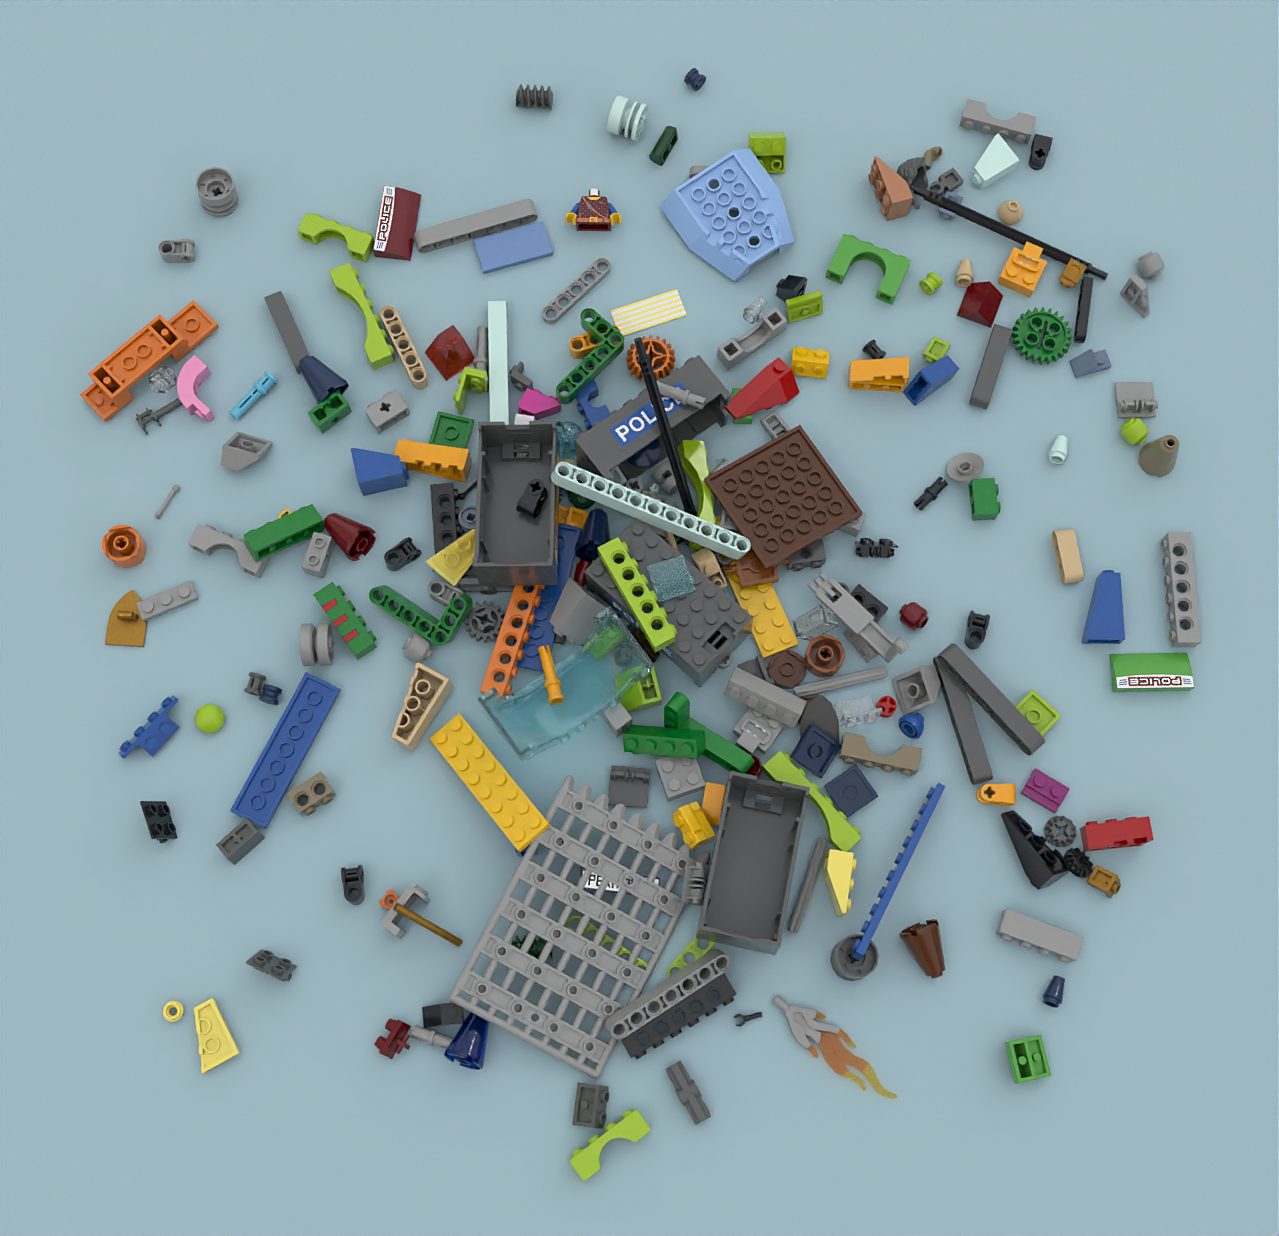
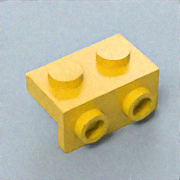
M793 347L791 369L794 375L826 379L829 366V351Z

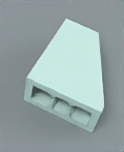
M999 133L995 135L974 167L971 175L974 184L978 185L981 190L1014 171L1019 163L1018 157Z

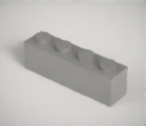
M738 667L735 668L723 693L792 728L798 722L806 704L805 700Z
M1009 909L1002 911L996 934L1001 935L1000 938L1005 941L1012 942V940L1020 942L1019 945L1024 948L1031 949L1034 947L1039 949L1040 954L1058 956V960L1065 963L1078 959L1084 939L1080 935Z

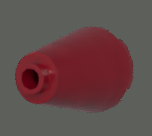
M337 513L329 514L324 519V528L350 560H359L360 558L358 557L360 555L368 554L376 540L374 533L376 532L371 527Z

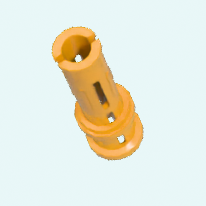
M546 645V649L545 646H541L538 648L546 680L544 688L548 692V704H560L565 701V696L561 692L560 686L562 683L556 675L550 646Z

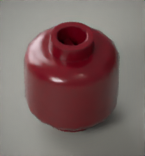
M911 602L908 605L904 604L899 611L901 623L911 630L922 629L929 620L927 610L916 602Z

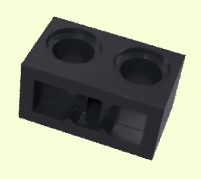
M860 584L850 593L852 597L860 600L861 605L867 611H873L876 614L873 620L876 624L886 614L888 607Z

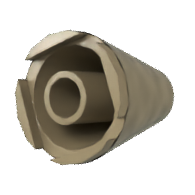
M1165 435L1145 444L1139 452L1138 462L1141 469L1150 476L1163 477L1169 474L1176 464L1179 449L1178 439L1173 435Z

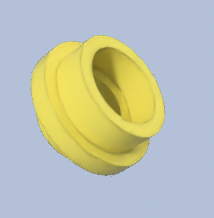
M170 1001L163 1008V1016L170 1022L180 1020L184 1014L182 1004L177 1001ZM172 1008L177 1009V1013L175 1015L171 1014Z

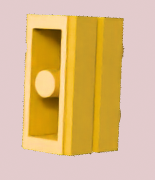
M697 801L680 807L672 815L675 826L679 827L683 834L684 842L689 845L691 850L709 843L716 836Z

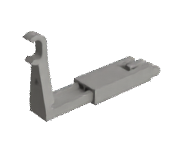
M820 572L818 576L823 581L821 582L815 577L813 582L817 587L811 582L807 585L816 594L815 597L856 637L859 635L888 664L898 654L902 655L907 650L906 648L909 647L901 638L894 641L873 621L874 617L834 578L830 580L824 573ZM828 593L831 598L837 595L839 599L833 603L825 594Z

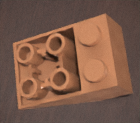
M874 157L868 177L870 184L874 185L875 197L880 201L882 215L886 216L887 221L907 216L913 200L908 183L879 157Z

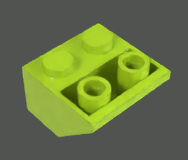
M784 132L748 133V148L751 149L766 172L785 173L786 136Z
M653 663L633 667L615 676L621 703L628 713L662 705V697Z

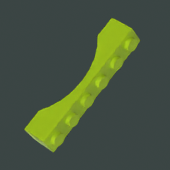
M346 263L329 270L338 294L355 303L367 320V339L364 349L373 370L394 362L392 357L395 354L391 344L387 345L385 341L388 338L384 329H380L378 326L380 320L377 314H373L371 311L373 305L370 298L366 299L364 296L366 290L363 283L359 284L357 281L359 275L356 268L352 269L350 263Z
M682 440L677 450L683 470L692 481L698 499L696 517L716 525L717 520L713 513L714 499L711 498V491L704 482V478L709 476L710 467L707 465L706 460L707 449L704 446V441ZM689 541L690 550H701L705 548L704 546Z
M779 751L762 767V771L772 782L781 784L786 782L810 787L807 798L815 804L826 823L829 843L836 850L848 852L862 839L860 836L861 832L854 825H849L846 821L847 817L840 810L837 812L832 806L833 802L827 796L823 797L818 792L820 790L813 781L810 783L805 778V772L800 767L796 768L791 763L793 760L787 753L783 754Z

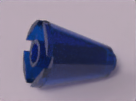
M470 1012L445 1050L444 1057L451 1062L456 1060L460 1062V1066L469 1069H482L485 1060L489 1021Z

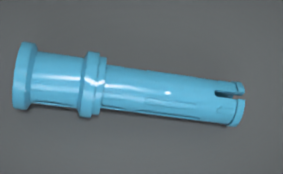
M268 371L264 372L265 375L258 382L253 383V388L229 411L234 418L238 420L261 395H266L267 390L273 384L278 383L275 377Z

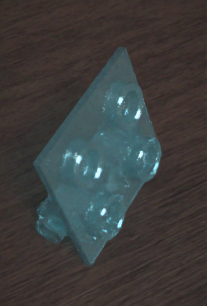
M683 555L646 567L658 603L696 591L694 579L690 575Z

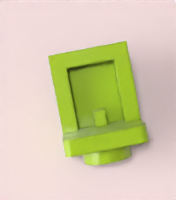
M934 336L926 351L922 352L925 357L924 360L933 364L945 357L951 345Z

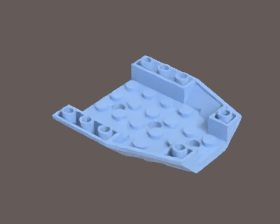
M750 148L733 150L675 188L660 206L689 250L733 282L750 273L749 268L775 250H778L780 253L795 243L780 190ZM711 182H717L719 184V187L716 189H711L709 187V184ZM732 210H737L739 215L731 217L729 213ZM756 238L759 240V244L752 246L749 241Z

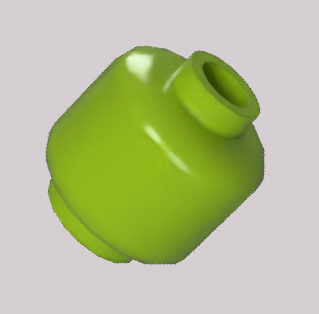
M1131 417L1121 425V435L1128 444L1134 445L1137 443L1141 445L1148 439L1146 436L1149 433V429L1140 418L1134 419Z

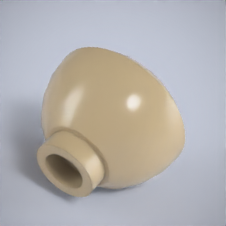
M1008 200L999 207L998 216L1002 222L1013 225L1022 219L1023 208L1017 201Z

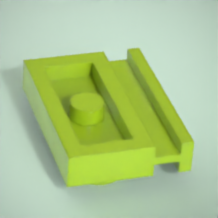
M818 290L786 300V319L788 323L822 314V292Z

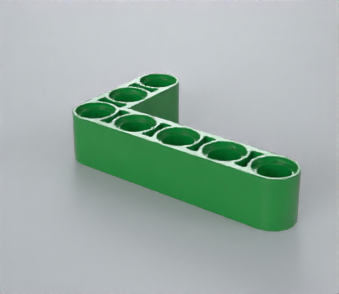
M592 308L582 310L580 315L581 327L600 344L557 385V401L564 405L571 403L624 350V336ZM586 318H592L593 320H592V321H586L585 319H586ZM601 329L606 330L605 333H599L598 331ZM618 341L620 344L613 345L612 342ZM602 353L607 354V356L604 358L600 357L599 355ZM593 366L594 369L587 370L586 367ZM577 378L582 380L579 383L573 382ZM562 391L569 392V394L565 396L561 395L560 393Z
M377 586L369 592V598L372 603L438 646L450 643L454 639L473 605L472 598L469 595L462 594L451 599L442 617L438 620L389 586ZM379 590H380V591L382 592V594H383V598H382V599H381V598L379 597V595H378ZM459 599L464 602V608L459 606ZM394 601L398 603V609L394 607ZM410 611L413 612V614H414V619H411V618H410V616H409V612H410ZM450 615L455 619L454 624L450 622ZM425 621L430 625L429 630L425 627ZM441 632H443V633L445 634V636H446V639H445V640H443V639L441 638V636H440V633H441Z
M676 692L664 706V727L705 730L706 749L702 755L729 772L734 771L746 774L753 765L754 759L751 755L690 718V701L684 694Z

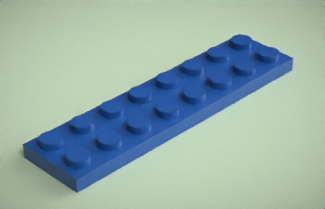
M558 524L557 585H546L544 590L541 589L539 595L541 596V602L539 607H535V620L528 629L530 632L527 643L524 642L523 657L521 661L518 660L516 667L544 673L538 648L545 646L546 649V645H548L552 652L556 633L553 631L554 626L549 621L565 584L571 575L576 552L575 545L581 533L580 527ZM527 587L526 592H532L534 587ZM523 604L522 610H526L529 605ZM519 622L517 628H520L523 623Z
M307 672L304 674L230 810L232 813L242 818H247L249 821L267 829L341 692L340 688Z

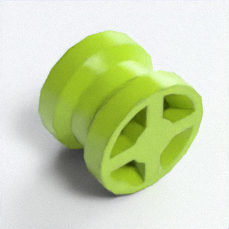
M929 272L926 276L927 278L919 282V286L926 294L932 295L935 293L936 288L942 286V280L934 272Z

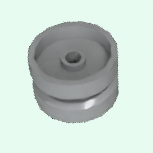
M312 623L301 625L300 655L303 666H314L317 659L321 666L333 664L334 638L330 623H320L317 626V630Z

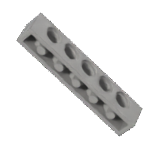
M1168 532L1161 539V549L1164 550L1162 566L1166 572L1164 576V585L1167 586L1165 601L1169 606L1167 621L1170 623L1171 628L1169 640L1172 641V647H1196L1201 643L1191 532ZM1173 550L1177 551L1180 556H1176ZM1175 568L1181 571V575L1175 572ZM1176 586L1182 588L1183 593L1178 592ZM1178 605H1182L1185 611H1181ZM1180 623L1186 626V630L1180 627Z

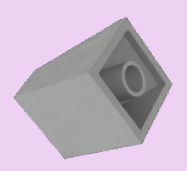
M569 577L549 622L554 626L553 631L559 636L565 635L571 644L575 645L577 643L584 647L611 613V610L594 593Z

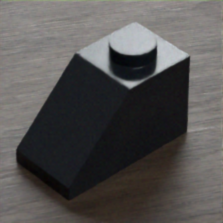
M788 275L785 279L782 278L776 285V296L786 303L788 299L804 295L808 279L794 275Z
M453 1002L422 1007L424 1028L465 1023L463 1007Z

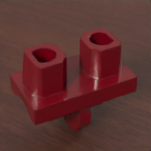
M389 1019L385 1025V1029L390 1031L387 1039L380 1036L374 1043L380 1050L379 1053L392 1059L395 1053L400 1054L403 1047L409 1050L411 1046L406 1042L410 1037L407 1032L411 1026L399 1019L397 1021Z

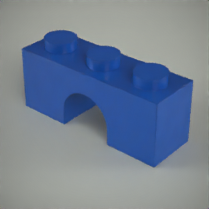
M578 378L573 380V382L579 383L582 381ZM595 380L576 397L578 402L576 406L579 414H583L586 419L584 424L587 430H590L597 421L606 419L610 413L606 405L593 407L589 404L592 398L599 396Z

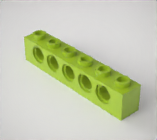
M617 537L598 547V555L654 652L676 642L675 635L677 631L672 623L668 624L666 620L668 616L664 608H659L657 605V596L653 590L649 591L646 586L648 581L644 574H639L637 570L639 566L634 557L630 558L628 555L629 549L624 541L621 542ZM617 558L624 559V562L621 564H617L614 562V560ZM626 574L634 576L631 580H625L623 577ZM640 590L643 592V595L636 597L633 593ZM645 607L653 609L651 613H644L642 610ZM659 623L663 627L660 630H654L652 626Z

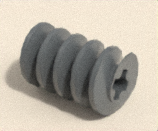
M520 84L516 92V107L521 102L523 108L527 103L529 108H532L535 103L537 109H539L541 104L543 109H546L549 104L552 110L553 92L551 87L548 86L547 90L544 91V87L541 85L538 91L536 85L530 90L528 84L526 89H523L522 84Z

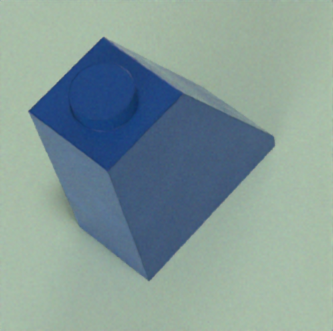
M947 355L920 370L903 393L916 406L950 381L960 368Z

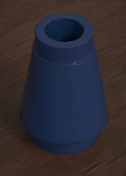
M1056 975L1053 976V979L1042 995L1044 1004L1054 1008H1058L1059 1004H1062L1064 978Z

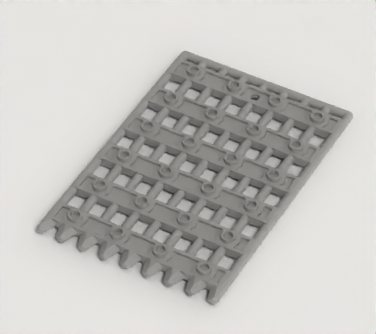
M568 775L544 818L550 824L558 808L569 815L561 830L550 826L530 843L451 991L449 1000L597 1079L600 1077L618 1041L612 1035L607 1044L596 1039L605 1020L625 1007L615 1002L624 983L634 988L627 1005L640 997L687 904L682 902L683 895L680 898L671 893V890L679 875L684 878L686 862L704 863V865H707L710 854L703 852L694 860V849L691 850L686 843L679 850H676L677 835L675 833H669L661 841L658 840L660 834L659 824L652 823L645 831H642L643 816L641 814H634L627 822L624 821L626 813L624 804H618L608 812L609 798L606 794H601L593 802H590L592 791L590 785H582L574 793L572 792L574 778ZM575 818L586 823L578 840L567 835ZM593 828L603 833L595 850L585 845ZM610 837L620 842L613 859L602 854ZM539 844L550 849L541 866L530 861ZM627 847L638 852L630 869L619 864ZM556 854L567 859L559 876L548 871ZM644 857L655 862L647 879L637 874ZM574 863L585 869L576 886L566 881ZM662 866L672 871L664 888L654 883ZM592 872L603 878L594 895L583 890ZM627 877H631L632 883L630 885L626 883ZM520 880L531 885L522 903L511 897ZM609 882L620 887L611 905L600 900ZM537 890L548 895L540 912L529 907ZM626 892L637 897L629 914L618 909ZM555 899L566 904L557 922L546 917ZM643 902L654 907L646 924L635 919ZM573 909L584 914L575 932L564 927ZM661 911L671 916L663 934L653 929ZM501 916L511 921L503 939L492 935ZM590 918L601 924L593 941L582 936ZM518 926L529 931L520 949L509 944ZM608 928L618 933L610 951L599 946ZM536 935L547 941L538 959L527 954ZM625 937L636 943L627 961L617 956ZM554 945L564 950L556 968L545 963ZM643 947L653 952L645 970L634 965ZM481 953L492 958L483 977L472 972ZM571 955L582 960L573 978L562 973ZM499 963L510 968L501 986L490 981ZM589 964L600 970L591 988L580 982ZM517 972L528 978L519 996L507 991ZM606 974L617 979L609 997L598 992ZM535 982L545 987L536 1006L526 1001ZM461 990L472 995L470 1001L459 996ZM552 992L563 997L554 1015L543 1010ZM479 1000L490 1005L488 1011L477 1006ZM570 1001L581 1007L572 1025L561 1020ZM497 1010L508 1015L506 1021L495 1016ZM588 1011L598 1016L590 1034L579 1029ZM536 1013L538 1015L537 1021L531 1020L532 1014ZM515 1019L526 1025L524 1030L513 1025ZM617 1024L614 1030H617L620 1024ZM533 1029L544 1034L541 1040L531 1035ZM553 1039L561 1043L560 1049L549 1045L550 1040ZM569 1048L579 1053L577 1059L566 1054ZM586 1058L597 1063L595 1069L584 1063Z

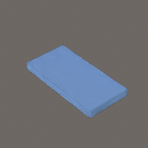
M543 221L474 239L483 274L553 255Z

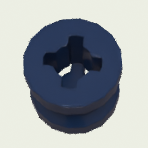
M696 68L691 69L684 79V82L687 85L690 84L694 91L699 90L706 81V77L703 74L700 75Z
M264 684V691L260 695L259 700L271 705H278V696L282 694L283 690Z

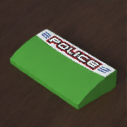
M1187 653L1109 655L1113 692L1190 691L1194 688L1193 674Z

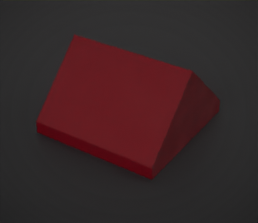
M990 281L971 283L967 287L957 316L991 328L1003 295Z

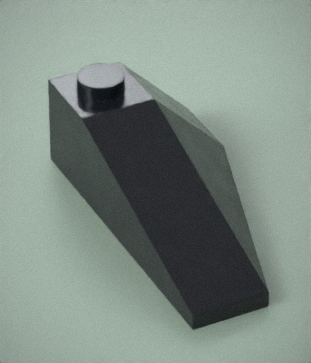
M1014 810L1001 814L1024 872L1034 887L1038 890L1046 888L1070 872L1065 865L1062 854L1057 849L1051 850L1045 844L1046 839L1035 835L1032 832V827Z

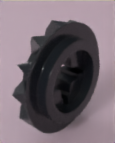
M1077 847L1075 849L1070 848L1065 852L1064 862L1072 874L1085 878L1093 871L1091 868L1093 863L1089 861L1090 857L1085 855V851H1080Z

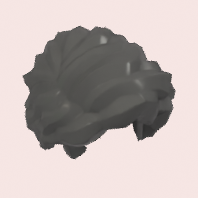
M923 157L908 159L898 167L897 174L908 183L909 188L913 184L927 191V169ZM910 189L911 194L913 196L911 205H913L916 209H919V202L917 201L913 190Z

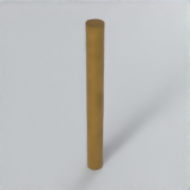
M395 904L394 911L457 947L462 944V939L401 904Z

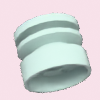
M618 95L609 114L607 131L619 136L623 129H625V138L628 139L631 136L633 141H637L646 125L648 105L643 103L640 106V103L636 101L630 108L631 100Z

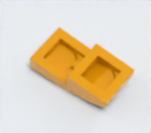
M559 505V523L580 527L582 530L589 512Z
M706 782L701 810L710 825L718 826L726 785Z

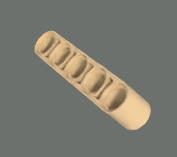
M384 306L380 311V315L412 385L416 389H424L429 382L426 370L396 309L393 306ZM388 315H393L390 319L386 318ZM396 330H400V331H401V332L398 333V334H393V332L396 331ZM404 345L408 346L406 349H400ZM410 361H416V362H415L414 364H412V365H409V364H408V362H410ZM418 376H423L421 380L415 379Z

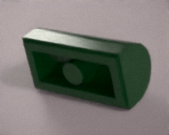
M665 127L649 155L652 162L662 166L678 140L675 127Z

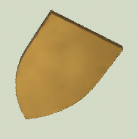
M133 590L125 594L111 611L105 639L106 645L144 647L147 621L144 622L136 605L137 602L142 600Z

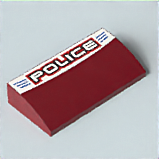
M384 185L373 247L375 257L411 261L421 194Z

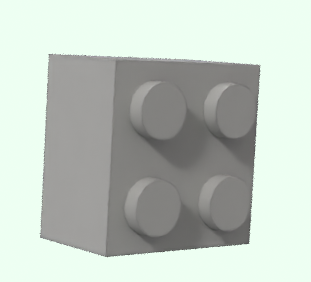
M665 757L655 761V767L667 801L705 789L706 784L697 759Z

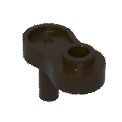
M635 629L629 635L630 644L639 650L645 660L650 663L657 661L660 653L659 651L654 652L642 631Z

